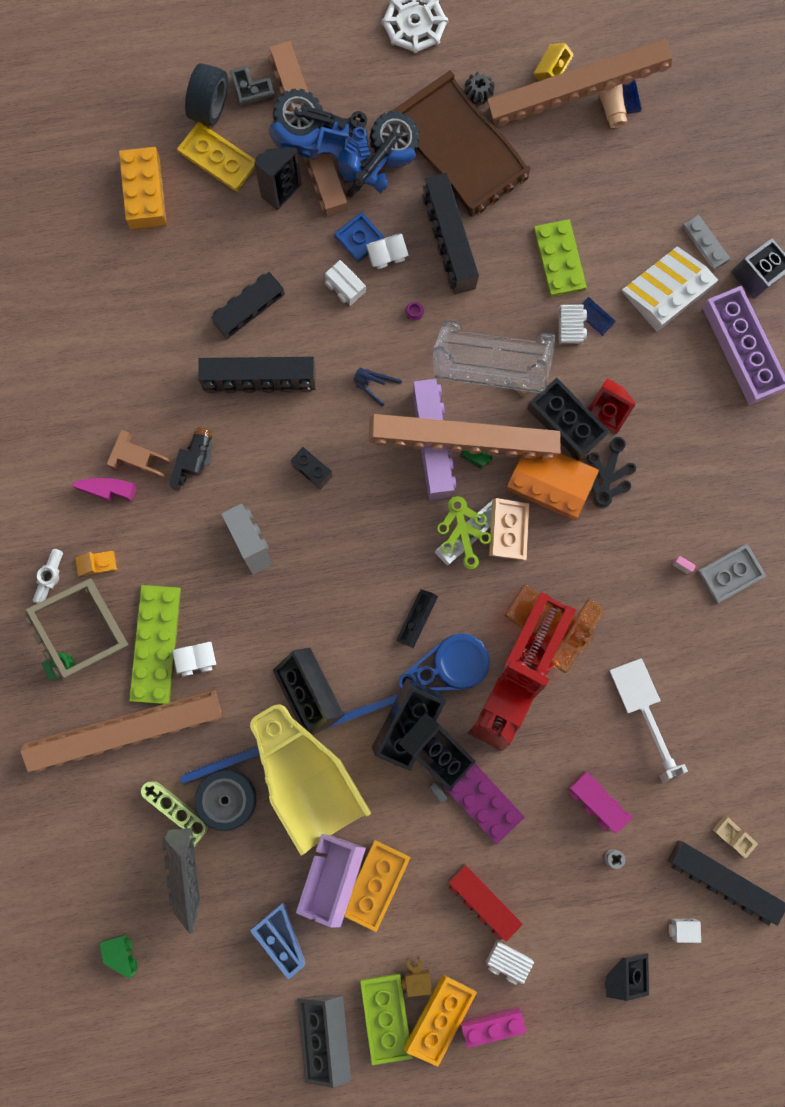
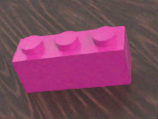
M519 1007L461 1022L467 1048L527 1033Z

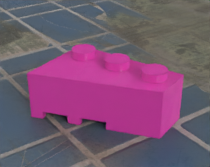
M586 771L567 787L571 791L569 795L576 802L580 800L584 805L583 810L590 817L594 815L599 820L597 824L604 831L608 830L617 834L633 818Z

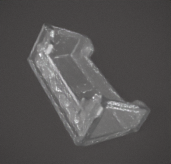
M444 320L433 348L435 378L545 394L555 349V335L542 333L536 337V341L477 334L463 332V328L459 323Z

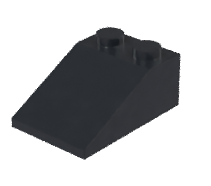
M771 238L745 257L731 270V273L742 284L747 293L755 299L785 275V252Z

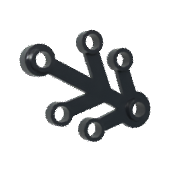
M621 437L613 438L609 444L611 454L606 470L600 461L598 453L592 452L588 456V462L599 470L598 474L603 481L602 487H600L595 479L591 487L594 491L593 502L599 508L608 507L612 502V497L622 492L626 493L631 489V483L624 480L618 487L609 490L612 482L625 475H632L636 471L635 464L627 463L624 468L614 473L618 455L626 446L625 440ZM614 443L619 444L620 448H614ZM591 456H596L597 461H592ZM627 466H631L633 471L629 472ZM622 484H627L628 489H623ZM599 496H604L605 502H601Z

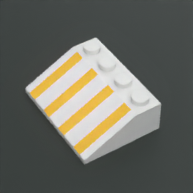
M677 246L621 291L655 331L658 332L711 290L718 279L705 265Z

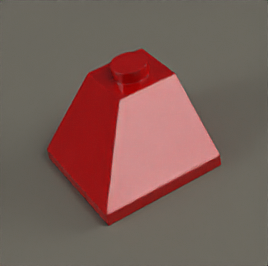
M606 378L591 403L589 411L608 430L617 434L636 403L623 386Z

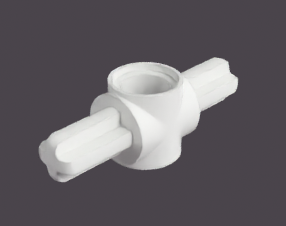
M53 549L47 564L38 570L36 583L39 585L33 602L38 604L46 600L50 588L53 589L58 583L60 572L58 566L63 556L62 551ZM51 572V579L49 581H45L44 577L46 573Z

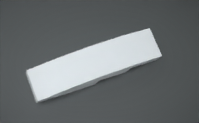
M492 501L478 512V514L486 516L487 521L485 525L478 526L473 519L468 520L466 523L481 532L488 531L491 528ZM478 517L477 521L483 523L484 518ZM468 533L472 545L478 538ZM461 535L455 542L451 553L443 552L442 545L435 551L437 556L447 566L464 552ZM446 544L444 546V549L449 551L451 549V545Z

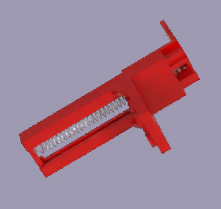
M540 592L476 723L468 731L469 735L500 751L505 750L511 744L517 730L523 723L533 699L547 686L550 680L545 677L546 672L575 614V608L569 605L566 606L550 598L549 595ZM550 603L553 608H549L548 612L556 615L550 609L556 610L558 608L561 609V614L563 615L537 669L532 670L527 667V664L530 666L531 664L522 662L519 659L545 605ZM545 620L543 621V624H541V626L545 625L547 627H550L549 625L544 624V622H547L549 624H551V622ZM543 626L540 627V630H539V631H542L543 633L547 634V632L541 630V628H543V629H545V630H548V629L545 628V627H543ZM535 642L532 643V646H531V647H534V648H536V649L539 650V648L533 646V644H536L537 646H541V645H539V644H537V643H535ZM529 655L526 656V659H525V660H528V661H530V662H533V661L527 659V657H530V658L534 659L533 657H531V656H529Z

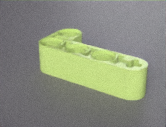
M156 781L145 783L141 788L143 798L182 829L192 828L195 848L206 834L208 826L195 811ZM154 786L155 788L153 791L156 794L149 795L148 793L150 792V790L148 789V787ZM165 797L170 798L172 802L170 808L163 806V799ZM180 810H184L187 813L185 821L178 818ZM195 822L202 824L203 830L201 833L194 831L193 825Z

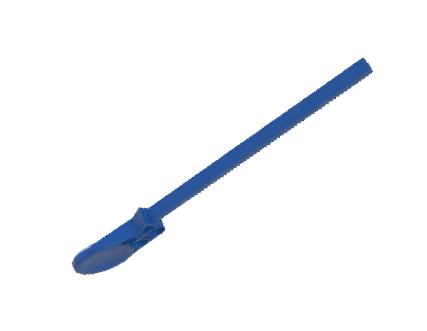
M464 633L451 635L400 677V689L403 687L402 679L404 677H410L414 682L424 686L432 682L436 674L449 687L430 688L434 691L473 688L481 683L488 674L490 666L488 650L483 642L473 635ZM436 651L434 657L435 669L428 666L417 669L421 662ZM421 671H430V680H422L420 677ZM399 694L368 706L364 704V707L361 706L360 709L357 707V710L354 708V711L350 709V713L347 711V714H345L344 712V716L330 727L393 704ZM258 745L257 748L254 746V749L252 747L250 750L247 748V752L245 750L243 753L240 751V755L237 752V756L233 754V757L230 755V758L226 756V760L224 758L223 761L219 759V762L216 760V764L212 762V765L210 763L209 766L205 764V767L202 766V769L198 767V770L195 768V772L193 769L191 772L188 771V774L185 772V776L180 777L181 782L184 784L260 755Z

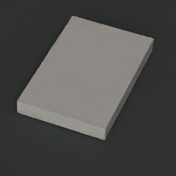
M748 544L737 548L697 571L716 604L766 577L765 572Z

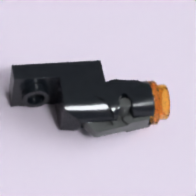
M197 427L187 448L188 450L179 449L170 481L172 489L180 491L181 486H184L186 482L185 473L199 476L204 467L210 465L212 451L211 430Z

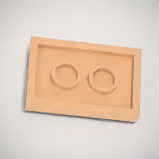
M498 498L492 499L489 556L526 560L529 503Z

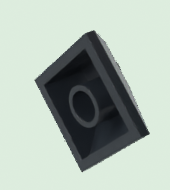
M648 953L624 957L606 975V997L629 1001L649 995Z

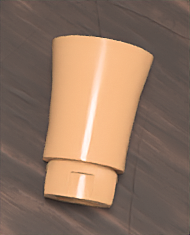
M622 84L615 86L611 90L598 92L610 128H619L627 124Z

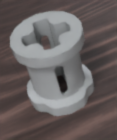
M609 849L604 854V861L610 867L619 869L624 866L626 859L622 852L616 849ZM612 855L617 856L616 859L618 861L616 863L613 862Z

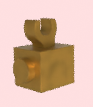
M417 957L418 964L416 966L410 964V958H407L406 961L408 969L412 972H405V978L402 979L403 992L407 991L408 997L432 995L429 970H421L422 961L420 957Z

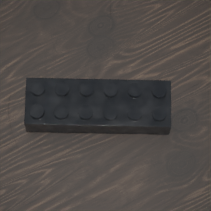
M447 172L425 178V186H422L424 193L422 194V201L429 210L427 211V217L434 226L432 228L434 239L437 238L439 242L437 249L439 255H443L444 261H442L444 271L448 272L449 288L453 289L455 295L474 290L477 286L479 274Z
M314 357L198 358V381L203 391L211 394L217 393V391H225L226 393H236V391L254 393L255 390H263L265 393H272L274 390H281L285 393H290L293 390L311 392V390H316Z

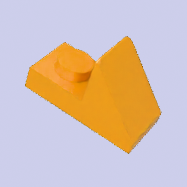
M114 551L96 554L87 552L75 558L78 577L117 570Z

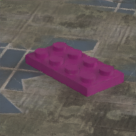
M476 763L451 791L443 786L496 845L525 818Z

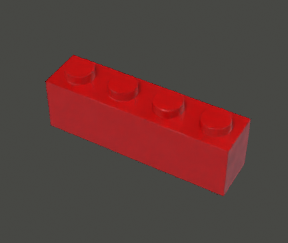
M465 863L448 880L451 884L448 888L456 896L460 894L465 899L463 903L470 911L475 909L479 913L477 918L485 926L488 923L493 928L491 932L499 941L503 938L507 942L523 925Z

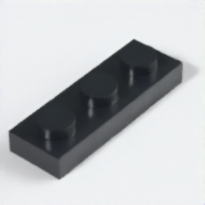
M420 590L396 639L397 642L414 648L438 598L436 594Z

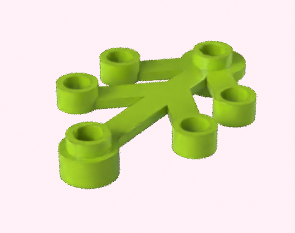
M456 496L450 499L448 503L450 512L443 523H440L437 527L438 532L441 535H445L449 532V525L455 517L457 518L458 524L448 541L442 544V550L445 553H451L455 542L461 535L466 555L463 564L466 569L474 570L478 567L479 559L473 554L468 533L478 538L482 544H489L491 535L488 532H481L466 523L464 515L475 520L478 526L485 525L487 518L484 514H478L469 509L465 499ZM460 503L461 508H454V504ZM478 517H483V518H484V522H483V523H479V522L477 521V518H478ZM443 525L447 527L445 532L440 531V527ZM487 535L489 540L484 542L482 536ZM446 544L451 545V549L449 551L444 549V546ZM469 558H473L475 560V563L473 565H469L467 563V560Z

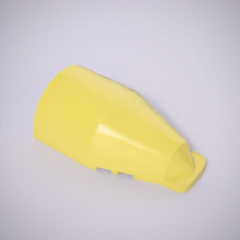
M280 704L271 706L251 720L250 728L257 739L260 758L266 776L265 781L270 794V803L301 856L319 843L321 834L332 835L357 819L371 814L341 760L294 720L285 706Z

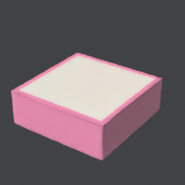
M681 556L675 558L671 564L687 575L692 573L696 567Z

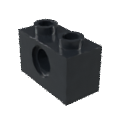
M304 447L290 461L292 467L320 490L332 477V471Z

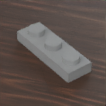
M699 215L682 226L713 271L730 260L728 254Z

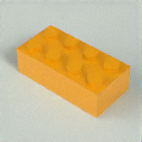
M148 147L119 151L125 216L129 228L139 229L167 225L160 157L157 148Z

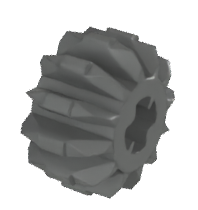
M477 71L475 76L470 74L469 79H466L464 93L467 94L470 100L473 99L474 104L479 101L482 105L484 100L488 102V99L494 95L495 83L492 82L491 76L486 77L485 72L480 75Z

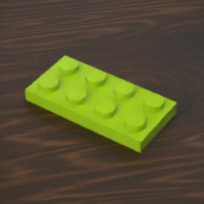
M570 219L534 226L533 230L550 297L586 290L587 286Z
M400 973L360 979L372 1065L412 1059V1055L406 1053L403 1049L409 1039V1031Z

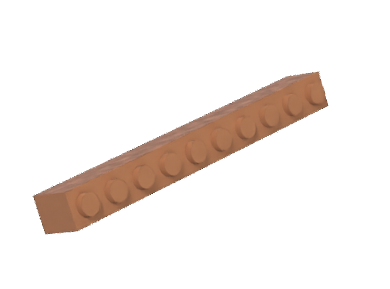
M665 38L489 98L488 104L495 127L504 126L511 121L522 120L532 114H540L546 109L558 108L564 103L575 102L579 98L593 96L603 90H611L617 85L629 84L635 79L647 78L656 72H664L672 67V55Z
M291 41L271 46V55H268L271 67H275L276 71L273 72L276 82L281 84V87H279L281 96L285 91L289 92L295 88L296 90L304 89L308 93ZM291 106L286 108V111L293 112ZM328 153L318 154L316 160L312 159V157L303 158L304 162L309 164L307 170L310 179L313 178L315 181L313 188L315 194L320 196L319 205L321 211H325L327 217L348 211L347 200L331 155Z
M373 414L369 419V442L375 443L377 446L394 444V447L399 448L405 446H413L414 449L430 447L434 451L450 449L451 452H461L464 450L469 451L471 454L488 452V455L493 456L499 454H506L507 457L522 455L527 459L542 457L543 460H552L560 454V431Z
M212 690L24 743L20 751L27 771L40 772L48 766H61L69 760L79 761L87 755L92 754L96 756L108 749L118 750L123 745L129 743L131 745L138 744L143 739H156L168 732L170 734L177 733L182 728H195L203 722H216L221 718L222 710L216 691Z

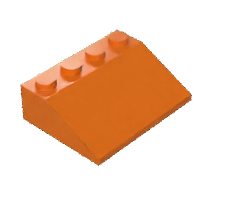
M561 453L552 460H543L542 457L527 459L521 456L506 491L576 521L599 470Z

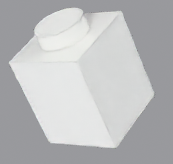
M671 919L672 924H669V935L672 937V940L677 943H701L700 921L697 919Z

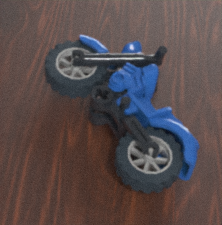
M296 88L291 89L289 92L285 91L282 96L278 97L273 111L274 121L268 131L276 146L279 148H295L298 155L303 158L312 157V159L316 160L317 155L322 153L335 156L338 159V166L343 179L347 182L354 181L353 186L347 191L349 197L357 193L364 184L373 186L381 194L387 188L388 179L385 178V173L378 175L379 171L383 166L401 168L410 164L416 157L415 151L420 141V135H418L419 128L416 127V122L409 118V115L406 113L405 115L401 114V111H388L387 114H381L372 126L370 145L371 148H374L375 153L372 154L368 149L367 130L364 129L367 124V116L363 112L356 111L349 118L333 115L323 111L322 105L319 104V99L313 97L311 92L307 93L304 89L296 90ZM291 106L293 112L286 111V108ZM285 115L291 116V120L287 121ZM387 127L390 134L382 132L383 129ZM407 137V143L400 138ZM399 143L403 148L398 149L397 144Z

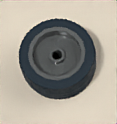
M199 63L196 65L186 91L185 112L187 118L206 125H215L226 101L228 75L226 71L207 64Z
M225 769L211 773L200 783L195 795V807L198 816L207 826L219 831H230L242 826L250 819L256 806V792L252 782L244 774L235 770ZM222 797H228L229 802L223 804Z

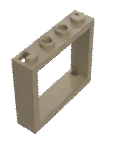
M91 578L26 609V616L24 618L28 627L32 626L36 633L33 634L38 644L42 643L45 649L43 654L46 660L52 661L54 674L57 678H61L63 682L128 648L126 639ZM85 590L115 646L66 670L36 613Z

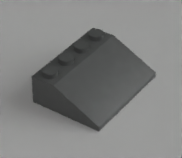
M192 828L168 830L166 838L162 840L163 850L167 852V857H165V869H169L167 887H171L169 905L173 906L174 915L188 933H194L200 905L193 831Z

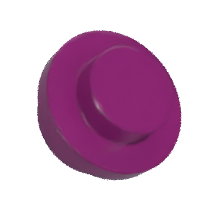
M418 302L409 303L405 309L407 318L413 321L421 319L424 314L423 306Z

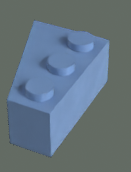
M283 901L256 923L250 931L289 980L305 966L306 961Z

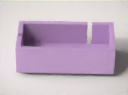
M321 834L316 852L328 855L327 857L314 856L296 913L309 919H315L316 922L328 927H341L366 848L332 835Z

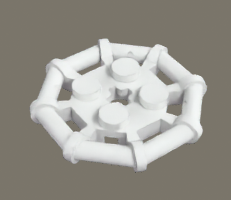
M390 0L386 14L381 20V25L385 27L391 40L390 43L393 46L413 51L415 54L420 50L440 43L445 26L448 24V18L445 17L439 5V0H418L427 4H423V6L419 5V2H416L417 0H412V2L405 5L402 4L411 0ZM432 9H434L437 16L433 17L431 13ZM398 10L399 14L397 17H392L394 11ZM412 18H415V20L419 19L418 23H412ZM433 24L438 25L435 33L432 31ZM392 25H397L399 31L396 34L394 32ZM404 36L407 40H413V43L402 40L401 38ZM428 36L429 39L418 43V39Z

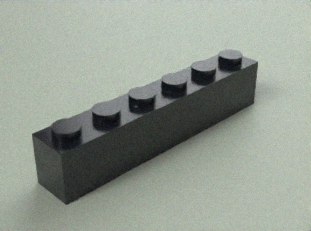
M678 840L667 860L673 864L671 868L681 874L683 871L690 874L689 879L698 884L702 881L707 884L706 889L716 895L718 892L725 895L723 899L735 905L737 902L742 905L741 910L749 915L757 914L760 916L758 920L768 926L771 923L776 926L779 925L785 913L784 901L687 843Z

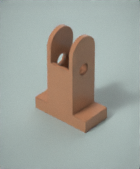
M121 430L107 465L111 469L118 471L120 464L124 463L163 478V473L150 468L153 458L165 463H170L171 460L163 455L130 443L132 439L130 433Z

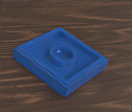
M363 212L359 213L334 233L337 241L357 263L368 255L366 244L385 238Z

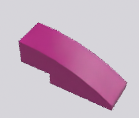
M111 478L84 479L72 483L76 490L112 502L114 495L133 501L138 488L134 483Z

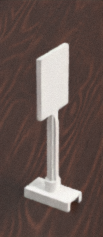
M642 658L609 670L627 713L641 710L663 760L662 764L665 772L659 775L662 783L688 772L685 764L676 766L674 759H671L649 709L650 705L661 700Z

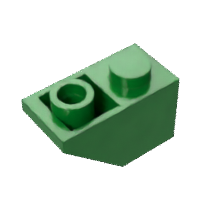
M127 933L105 939L99 943L105 965L127 978H132L136 974L138 964L136 958L132 957L133 943L131 938H128Z

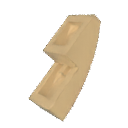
M725 815L712 829L714 833L745 859L758 845L755 840Z

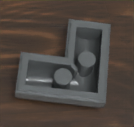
M247 66L230 70L240 106L275 97L270 77L252 82Z

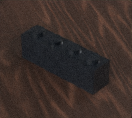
M270 272L260 275L253 285L246 286L240 295L232 297L227 302V305L214 311L213 316H211L213 324L226 339H229L285 295L284 288Z

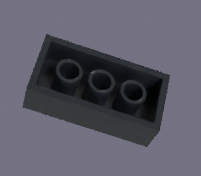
M555 378L531 400L527 407L547 430L560 431V443L578 461L583 459L610 432L558 378Z
M407 679L372 745L374 755L410 771L416 760L398 743L425 713L435 721L438 719L446 703L443 695Z
M426 713L398 743L449 791L453 789L476 762L440 724Z

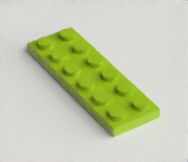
M141 585L129 701L160 704L170 702L174 666L172 650H175L181 588Z

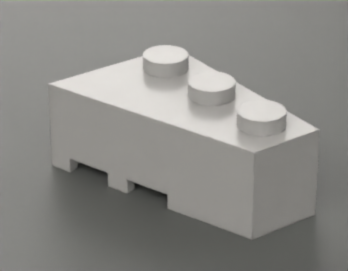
M241 503L222 513L252 574L254 575L272 566L273 563L266 551L269 547L264 538L260 539L259 534H261L257 523L252 524L251 520L254 517L250 509L245 510Z

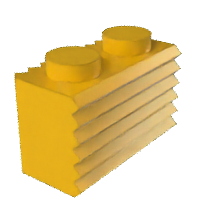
M550 44L534 72V76L538 81L562 74L573 57V53L567 44Z

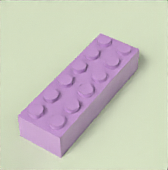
M739 286L708 299L702 306V309L749 406L782 393L785 390V374L743 287Z
M436 379L414 381L412 394L416 418L443 420L445 409L444 403H440L442 396L441 385H437ZM430 447L421 449L429 501L451 498L453 492H455L456 479L451 476L453 460L448 457L450 449H443L441 451H434Z

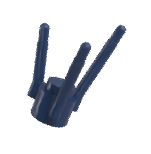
M360 367L354 376V381L358 383L357 387L364 390L381 406H384V402L365 385L369 386L371 381L382 385L386 384L385 381L378 378L402 383V380Z

